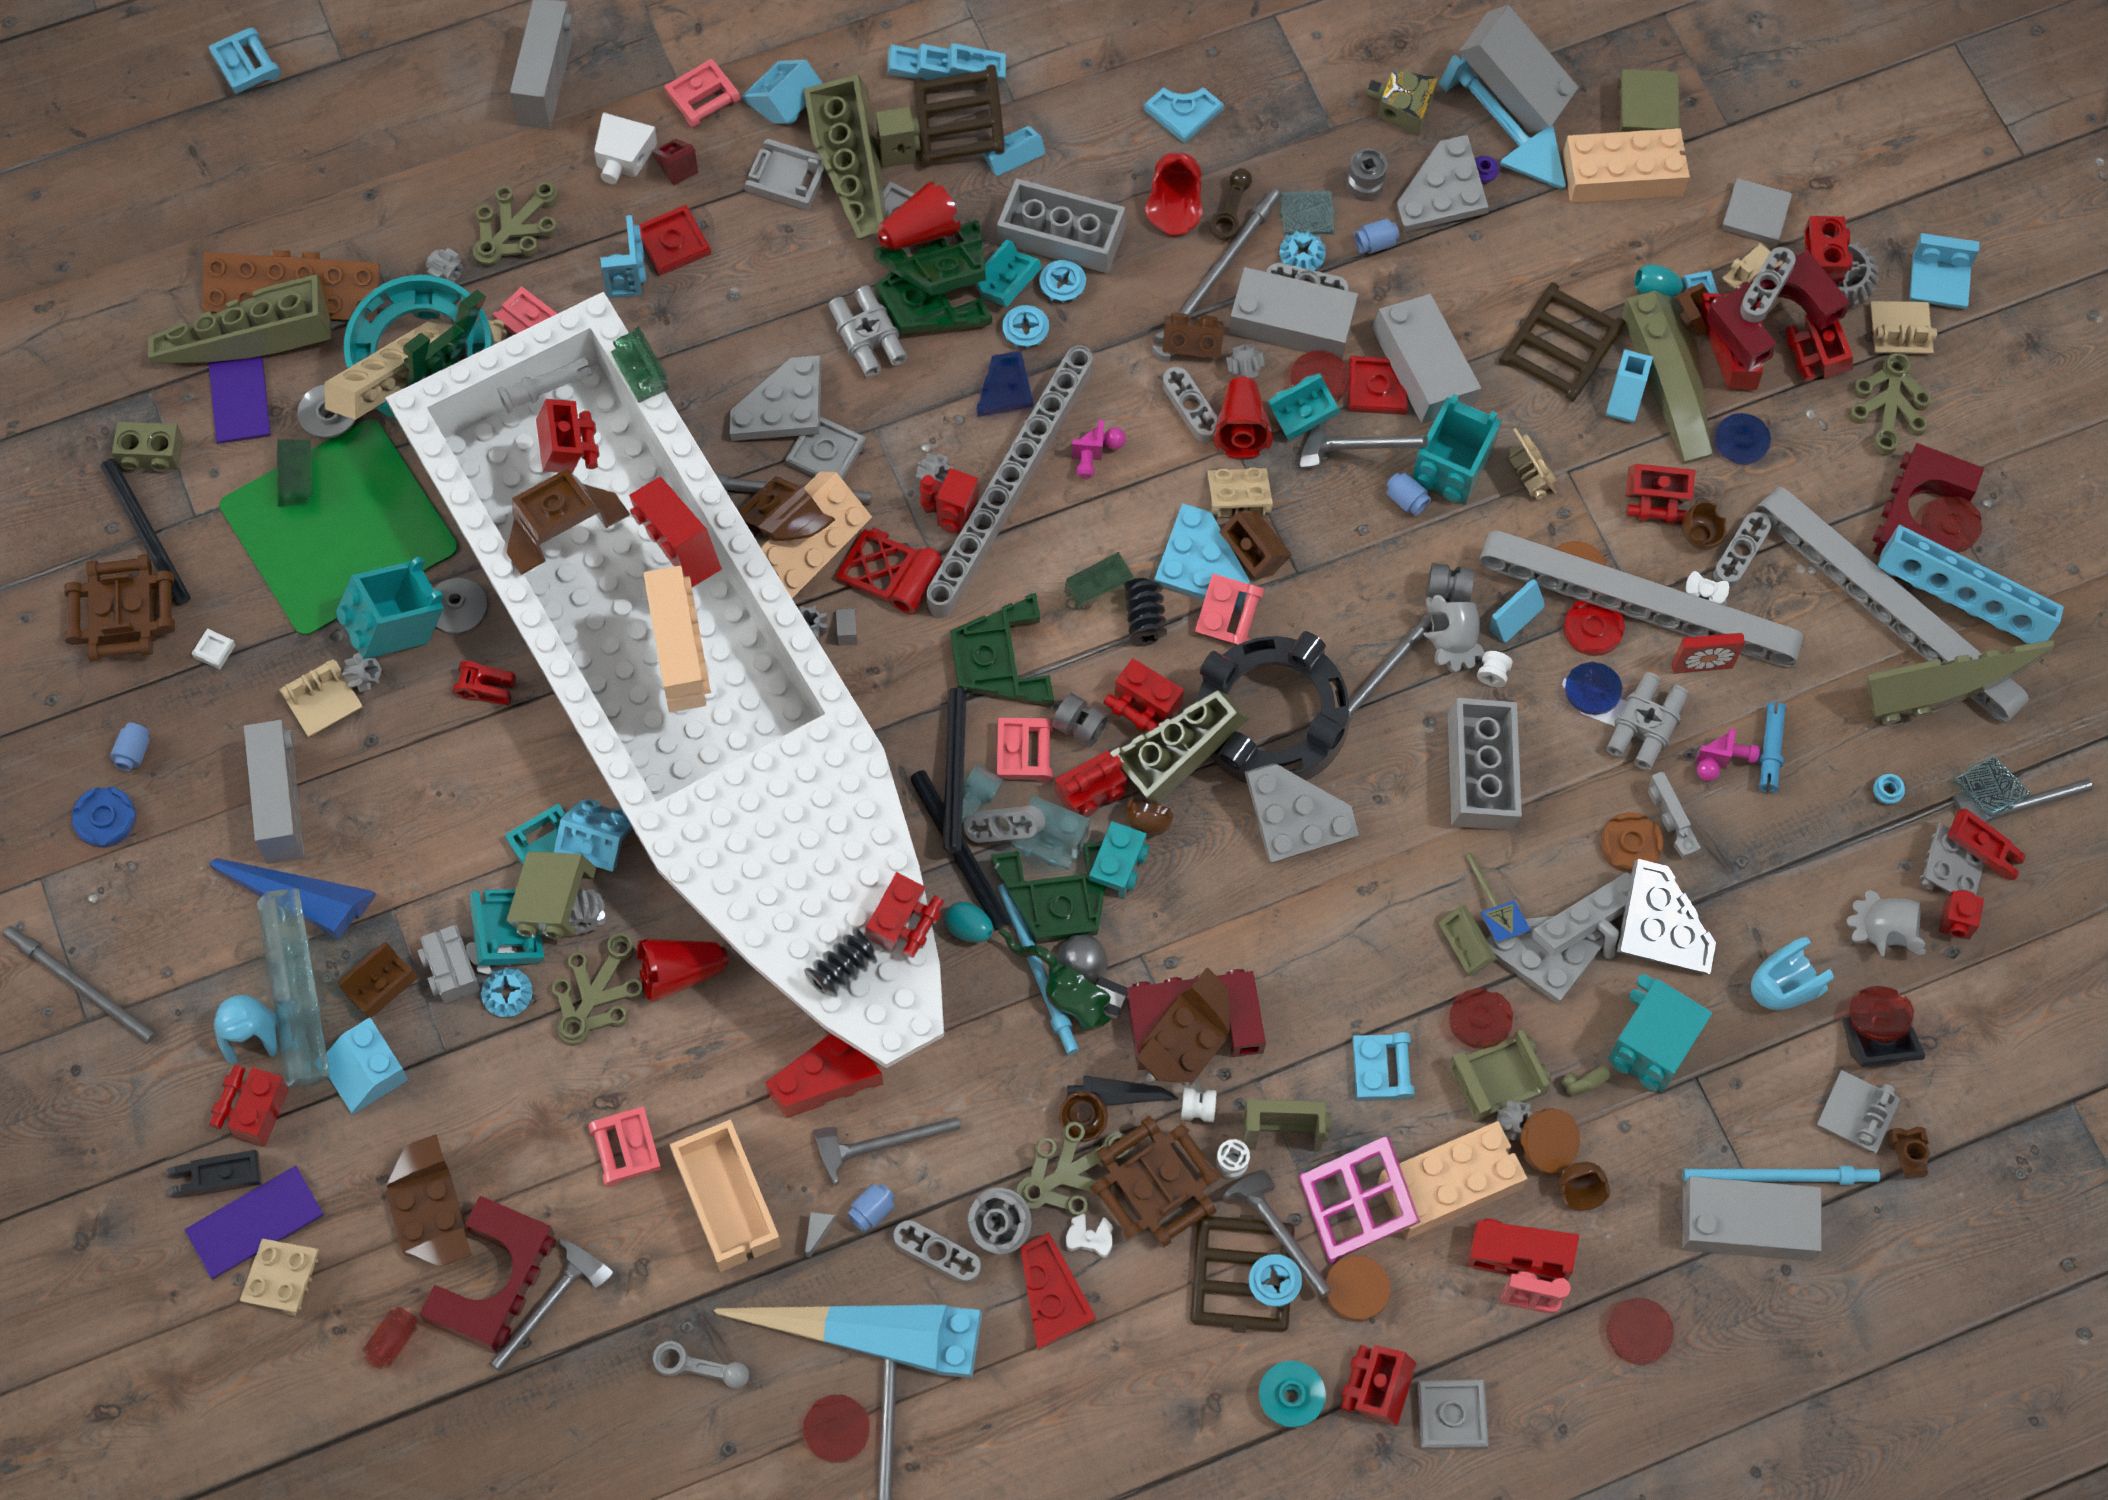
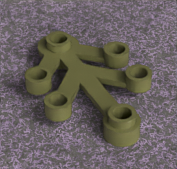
M549 182L539 183L534 190V197L513 218L511 203L514 200L512 189L505 185L498 187L495 191V196L500 207L501 230L494 237L492 236L493 209L489 205L479 206L476 209V217L480 223L481 240L474 245L473 255L475 260L483 266H493L499 262L501 256L521 254L533 256L536 254L538 246L535 238L532 236H553L557 232L556 221L552 217L547 216L540 219L539 223H524L540 207L551 208L558 202L556 187ZM550 191L547 194H542V192ZM502 194H509L505 198L500 197ZM489 213L487 217H481V214ZM545 225H552L549 229L543 228ZM523 237L519 243L505 244L510 238ZM526 244L533 245L531 248H524ZM486 249H492L489 252H483Z
M1894 353L1886 357L1882 363V370L1868 378L1859 379L1853 388L1856 397L1865 399L1870 396L1874 387L1888 380L1887 390L1863 404H1855L1849 414L1852 422L1862 424L1870 413L1885 405L1882 427L1873 441L1874 449L1881 455L1892 454L1899 444V436L1894 431L1897 409L1909 422L1908 431L1912 435H1922L1928 426L1926 418L1920 416L1916 410H1926L1931 402V395L1924 391L1910 375L1912 371L1911 362L1906 355L1901 353ZM1892 367H1897L1900 369V371H1897ZM1901 384L1913 396L1912 406L1900 392ZM1859 386L1866 387L1867 391H1862ZM1917 398H1923L1926 403L1919 402ZM1855 411L1862 412L1864 416H1858ZM1913 423H1919L1922 428L1915 427ZM1881 442L1887 443L1889 447L1882 445Z
M616 933L609 938L607 943L609 956L592 985L587 972L588 960L586 955L582 952H573L569 956L568 964L575 973L582 1002L575 1012L570 998L572 994L570 982L564 978L554 981L552 991L559 1000L563 1018L558 1023L557 1031L563 1042L570 1045L580 1044L586 1040L591 1030L608 1025L622 1027L627 1023L628 1015L622 1006H613L607 1013L589 1017L594 1007L623 998L638 1000L642 997L644 992L643 986L637 979H629L623 985L605 990L620 962L630 958L634 952V945L629 935ZM624 945L627 947V950L624 953H617L616 948ZM577 958L584 960L581 966H574L572 963ZM560 985L568 987L564 993H558L556 990ZM633 985L638 986V992L634 994L628 992L629 987ZM617 1012L623 1014V1018L619 1021L612 1019V1016ZM571 1026L580 1027L576 1034L568 1032Z
M1072 1122L1064 1127L1063 1135L1065 1138L1056 1170L1045 1178L1044 1174L1048 1157H1051L1056 1152V1143L1051 1138H1042L1035 1145L1037 1154L1031 1175L1022 1179L1016 1189V1193L1024 1199L1029 1209L1039 1208L1046 1203L1066 1209L1072 1215L1083 1214L1088 1206L1084 1197L1076 1195L1069 1198L1050 1190L1060 1184L1093 1193L1089 1187L1097 1180L1078 1174L1100 1163L1096 1151L1103 1146L1108 1148L1115 1139L1120 1140L1125 1136L1119 1132L1110 1133L1103 1139L1101 1147L1072 1162L1077 1142L1084 1136L1083 1126L1078 1122ZM1071 1126L1078 1128V1137H1070L1068 1131ZM1044 1141L1051 1145V1151L1048 1154H1044L1040 1149ZM1129 1149L1121 1155H1119L1118 1157H1116L1115 1159L1124 1157L1128 1153ZM1114 1184L1110 1186V1190L1113 1194H1115ZM1031 1186H1035L1039 1191L1035 1199L1028 1195V1189ZM1075 1199L1080 1200L1082 1203V1208L1078 1212L1074 1211L1071 1206Z

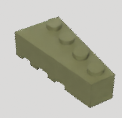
M1217 690L1184 709V712L1180 715L1163 721L1159 724V727L1145 735H1139L1132 739V742L1122 748L1118 747L1110 752L1112 757L1116 755L1120 757L1123 763L1122 769L1146 798L1160 803L1230 738L1234 731H1237L1249 720L1248 716L1231 696Z

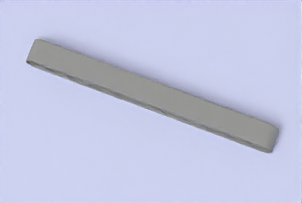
M1074 346L1066 353L927 589V608L932 616L945 618L954 611L1092 374L1093 357L1088 348ZM1075 363H1083L1084 365H1083V366H1076V365H1074V364H1075ZM1067 385L1071 388L1062 389L1061 386ZM1054 408L1058 411L1048 412L1047 409ZM1037 431H1040V432H1043L1044 434H1043V435H1034L1033 433H1034V432H1037ZM1025 454L1030 456V458L1028 459H1022L1019 457L1020 455ZM1007 478H1014V479H1016L1017 481H1015V482H1007V481H1005V479H1007ZM999 501L1003 504L1000 506H994L991 503ZM980 525H986L989 528L986 530H980L977 527ZM965 549L975 550L972 554H966L962 551ZM951 573L961 574L958 578H951L948 575ZM937 597H945L947 600L944 602H936L934 599Z
M1777 487L1756 507V512L1763 513L1770 519L1772 530L1927 661L1940 659L1941 665H1945L1949 661L1954 660L1956 656L1967 654L1973 660L1979 659L1978 656L1981 653L1881 568L1877 567L1875 563L1788 490ZM2011 678L1971 697L1994 718L2004 723L2010 721L2029 700L2025 690Z
M1491 531L1487 534L1479 562L1489 570L1525 582L1534 579L1540 587L1612 611L1615 610L1621 614L1690 637L1743 633L1745 644L1741 654L1785 668L1794 667L1797 664L1804 636L1796 629L1505 532Z

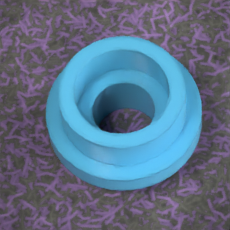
M1885 774L1875 781L1873 792L1880 802L1896 804L1903 798L1905 786L1898 776ZM1884 787L1891 788L1893 790V794L1887 793L1884 790Z

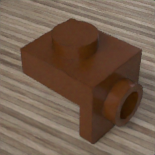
M1704 283L1689 287L1677 296L1684 310L1679 314L1687 329L1693 326L1698 336L1708 331L1698 311L1702 294L1708 293Z

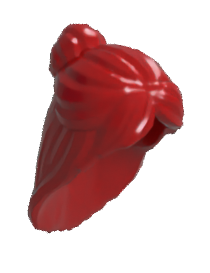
M1183 152L1168 153L1162 156L1155 164V174L1145 211L1148 220L1156 228H1159L1168 236L1174 237L1187 234L1196 227L1202 217V171L1197 161L1191 155Z

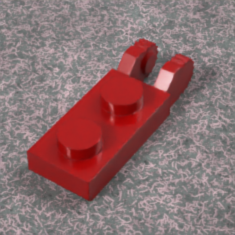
M1968 809L1958 810L1947 836L1994 869L2001 877L2008 880L2017 879L2018 870L2005 859L2013 863L2022 864L2026 857L2025 854L2011 844V840Z

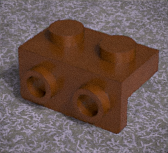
M1178 312L1171 313V316H1164L1163 352L1216 358L1221 356L1224 333L1223 321H1218L1217 317L1203 315L1200 319L1189 318L1188 314Z
M383 942L344 975L337 984L355 1007L367 1018H372L419 977L408 964L397 956L387 942Z

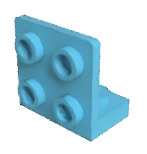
M632 215L626 216L630 255L613 254L609 257L600 258L607 298L642 295L641 283H647L645 265L643 263L644 250L640 226L634 225Z
M1921 233L1912 255L1909 300L1966 309L1969 304L1971 266L1979 252V242Z
M592 799L580 800L561 818L553 853L582 854L594 866L613 872L617 867L622 840L633 827L622 809H610L601 806L600 802Z

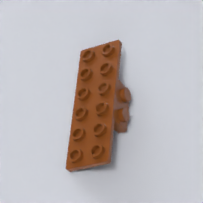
M273 250V255L205 252L203 257L202 309L204 311L219 312L228 308L226 305L228 302L237 299L240 303L254 297L252 292L258 289L318 274L330 319L350 320L360 302L374 289L379 287L380 264L377 262L329 260L320 258L319 252H302V257L291 256V251ZM379 307L372 313H369L366 317L368 321H373L379 314Z

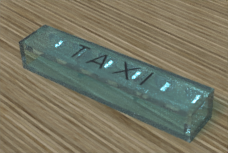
M299 888L267 891L257 901L287 1087L320 1084L330 1076Z

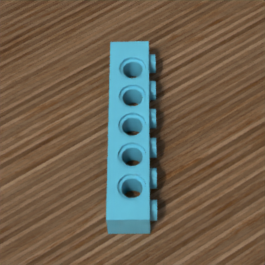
M1898 525L1882 550L1877 567L1883 569L1887 574L1897 576L1911 583L1915 588L1925 590L1937 596L1941 601L1951 603L1965 610L1969 615L1979 617L1993 624L1997 629L2007 631L2019 637L2027 644L2048 641L2060 624L2064 606L1901 525Z

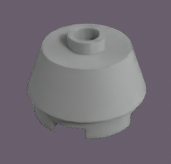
M993 1188L980 1194L973 1202L968 1214L969 1229L975 1242L991 1253L1006 1254L1015 1251L1023 1245L1031 1230L1032 1221L1028 1205L1019 1194L1006 1188Z

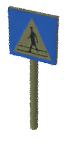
M1467 853L1466 858L1493 908L1482 911L1480 914L1496 944L1530 933L1531 929L1515 900L1499 905L1472 854Z

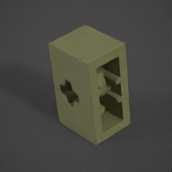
M910 107L876 112L877 145L882 168L916 163V151H920L918 137L920 131L917 117L912 118Z

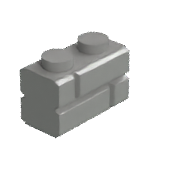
M452 925L441 929L439 932H433L420 938L423 948L419 949L418 953L423 967L430 966L433 976L428 978V982L434 996L440 994L443 1002L449 1003L480 990L457 925Z

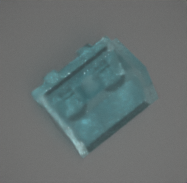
M1032 795L1028 806H1035L1043 813L1045 827L1033 837L1013 839L1011 847L1021 850V854L1027 857L1033 855L1048 861L1047 865L1057 868V866L1069 870L1073 863V858H1078L1090 829V818ZM1025 818V819H1023L1022 821H1020V825L1023 824V823H1028V822L1032 823V822H1031V821H1027L1026 818Z

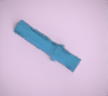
M1775 702L1768 703L1766 706L1763 754L1759 756L1761 773L1758 785L1759 790L1767 793L1768 781H1770V793H1775L1779 790V770L1783 767L1784 762L1781 751L1787 707L1778 702L1777 714H1775Z

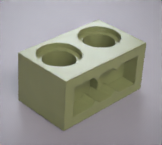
M117 422L112 455L118 466L126 470L134 471L138 468L153 469L159 472L179 470L184 438L177 424ZM132 446H137L132 450H128ZM162 447H167L163 451H158Z

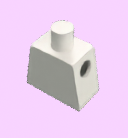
M603 113L595 146L596 164L599 168L603 169L600 176L601 179L609 184H616L620 174L629 177L637 176L651 155V151L657 145L655 127Z

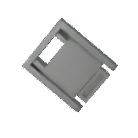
M765 139L763 143L764 149L760 148L749 172V180L746 181L744 189L751 194L809 211L827 172L820 155L771 139ZM808 172L815 174L809 189L802 186Z

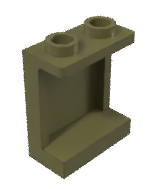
M1638 68L1622 69L1618 80V90H1620V125L1618 132L1679 129V72L1640 70Z
M528 851L507 921L517 929L518 934L525 937L533 938L536 934L546 935L553 939H562L563 936L575 937L576 929L569 924L570 916L581 880L593 879L596 867L582 854Z
M1523 1029L1517 1030L1511 1038L1466 1055L1463 1051L1452 1056L1449 1068L1476 1122L1498 1114V1110L1507 1107V1101L1526 1103L1546 1094L1550 1086L1549 1082H1551L1550 1073L1544 1064L1540 1065L1535 1055L1537 1054L1536 1045L1531 1036L1526 1037Z
M1247 1099L1243 1115V1143L1247 1145L1249 1150H1256L1260 1131L1312 1133L1314 1137V1151H1320L1323 1142H1328L1329 1132H1331V1112H1326V1102Z

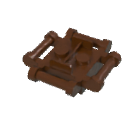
M149 554L139 555L136 559L99 563L97 560L88 561L86 563L88 583L69 582L64 585V594L68 597V630L65 631V642L71 645L89 643L87 645V655L90 662L100 661L102 657L141 653L143 656L152 655L153 641H157L156 635L175 631V620L172 619L171 586L174 585V573L159 571L156 575H152V562ZM140 570L139 577H132L129 573L101 577V575ZM156 588H159V619L156 621ZM81 597H88V630H80Z
M1148 1116L1141 1121L1142 1125L1108 1148L1103 1146L1096 1151L1098 1159L1109 1174L1096 1181L1089 1188L1095 1196H1100L1123 1229L1121 1234L1127 1242L1143 1231L1149 1230L1159 1246L1165 1248L1172 1243L1171 1239L1204 1216L1210 1217L1217 1212L1214 1204L1204 1194L1203 1190L1219 1180L1222 1174L1217 1168L1213 1169L1189 1135L1190 1129L1185 1122L1163 1136L1154 1119ZM1147 1136L1151 1138L1154 1144L1135 1155L1120 1167L1116 1164L1114 1160L1116 1157ZM1178 1141L1203 1175L1197 1182L1171 1147L1175 1142ZM1115 1185L1120 1195L1139 1220L1138 1222L1133 1223L1110 1190V1186ZM1194 1199L1197 1204L1196 1207L1165 1228L1159 1225L1161 1220Z

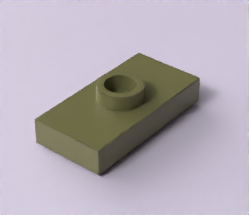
M1466 905L1459 906L1438 922L1468 976L1476 975L1497 959Z

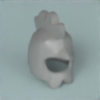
M1435 595L1433 599L1426 598V606L1431 616L1433 631L1423 634L1433 642L1436 649L1435 663L1438 666L1447 664L1448 670L1453 673L1459 671L1461 665L1466 669H1471L1475 666V658H1483L1485 653L1483 647L1477 643L1480 620L1476 604L1471 602H1446L1441 595Z
M1868 890L1865 893V901L1856 900L1853 903V911L1857 915L1849 916L1847 918V925L1850 929L1855 930L1852 934V941L1854 943L1870 942L1876 945L1882 957H1885L1886 949L1891 945L1902 946L1915 954L1925 955V942L1919 937L1921 903L1905 898L1880 899L1878 893L1872 890Z

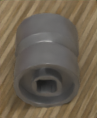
M1364 148L1355 152L1351 157L1347 189L1353 198L1365 202L1373 201L1383 192L1388 163L1382 152L1372 148Z
M1432 562L1426 598L1433 599L1435 595H1441L1445 600H1450V602H1470L1474 581V568L1457 566L1455 570H1451L1449 565Z
M1071 692L1056 711L1052 727L1066 735L1073 733L1074 740L1087 748H1091L1105 729L1109 714L1094 705L1090 708L1087 707L1086 700ZM1083 718H1086L1085 721L1083 722V724L1080 725V723L1082 722Z

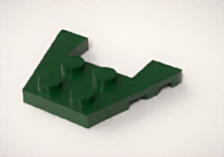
M978 220L961 224L960 232L954 235L959 242L958 244L913 257H908L902 248L893 251L888 247L873 249L874 260L931 296L945 294L950 290L972 286L975 283L986 280L980 223Z
M944 238L934 240L927 248L918 250L914 256L948 247ZM892 271L875 284V292L884 307H886L900 334L979 327L992 324V316L981 298L952 308L944 294L931 296Z
M476 290L461 301L455 324L431 343L427 336L419 333L403 346V353L408 356V358L404 359V366L409 369V373L405 374L406 387L458 362L485 302L486 296Z
M1036 593L1025 596V599L1018 603L1007 604L1002 607V610L987 617L983 615L950 630L958 687H962L964 691L1049 706L1054 705L1050 675L1018 679L1009 628L1010 626L1040 623Z
M1103 841L1083 844L1082 849L1087 874L1040 880H1024L1019 851L991 854V865L1035 943L1068 939L1074 935L1092 936L1098 934L1105 886L1090 881L1089 875Z

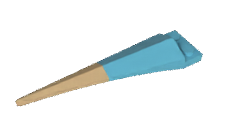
M947 1305L717 1308L714 1310L718 1316L841 1346L938 1375L965 1378L973 1377L982 1318L980 1310L948 1307Z

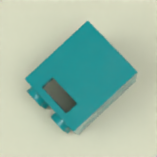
M1453 394L1451 398L1447 396L1427 434L1428 446L1421 447L1418 452L1412 478L1426 490L1435 491L1451 502H1460L1466 505L1494 450L1502 420L1497 418L1498 412L1492 410L1489 415L1459 402V395Z
M416 557L410 562L351 575L336 614L340 624L346 628L352 646L358 650L363 660L428 644L444 609L442 605L444 595L440 590L434 591L422 570L425 564L422 557Z
M1642 974L1637 979V985L1648 993L1645 994L1638 989L1630 992V1001L1639 1007L1618 1038L1608 1060L1612 1062V1065L1618 1071L1624 1074L1630 1073L1640 1079V1083L1647 1089L1659 1091L1663 1094L1713 1012L1659 979L1654 980L1648 975Z

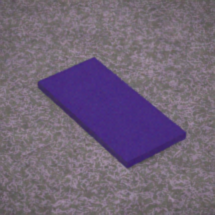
M263 356L209 362L217 444L271 436Z
M294 1166L184 1230L213 1280L255 1256L262 1239L279 1242L321 1218L324 1214L297 1166Z

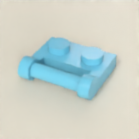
M247 28L208 46L210 53L235 94L265 80H275L281 75L280 68L271 61L259 41L260 35L255 28ZM242 46H250L262 67L254 69Z
M1401 1032L1392 1035L1353 1036L1356 1101L1406 1100L1414 1098L1415 1090L1414 1086L1411 1085L1408 1046L1411 1045L1410 1034ZM1386 1048H1395L1398 1077V1086L1389 1087Z

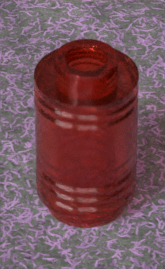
M396 1306L394 1311L389 1310L368 1340V1343L363 1347L362 1350L367 1354L364 1360L379 1370L383 1366L390 1368L417 1330L415 1326L418 1323L417 1318Z

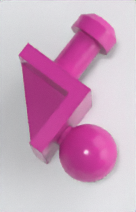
M1098 420V426L1080 440L1073 439L1072 458L1081 459L1080 465L1077 466V475L1080 478L1089 479L1094 476L1095 468L1092 466V460L1102 461L1103 442L1112 450H1118L1124 446L1126 435L1123 430L1115 427L1110 428L1104 433V420Z
M1730 728L1727 734L1707 746H1701L1695 763H1699L1697 766L1699 778L1706 782L1714 781L1720 774V768L1726 769L1732 756L1745 758L1747 762L1755 763L1758 761L1760 754L1758 745L1751 744L1748 747L1734 744L1736 729Z

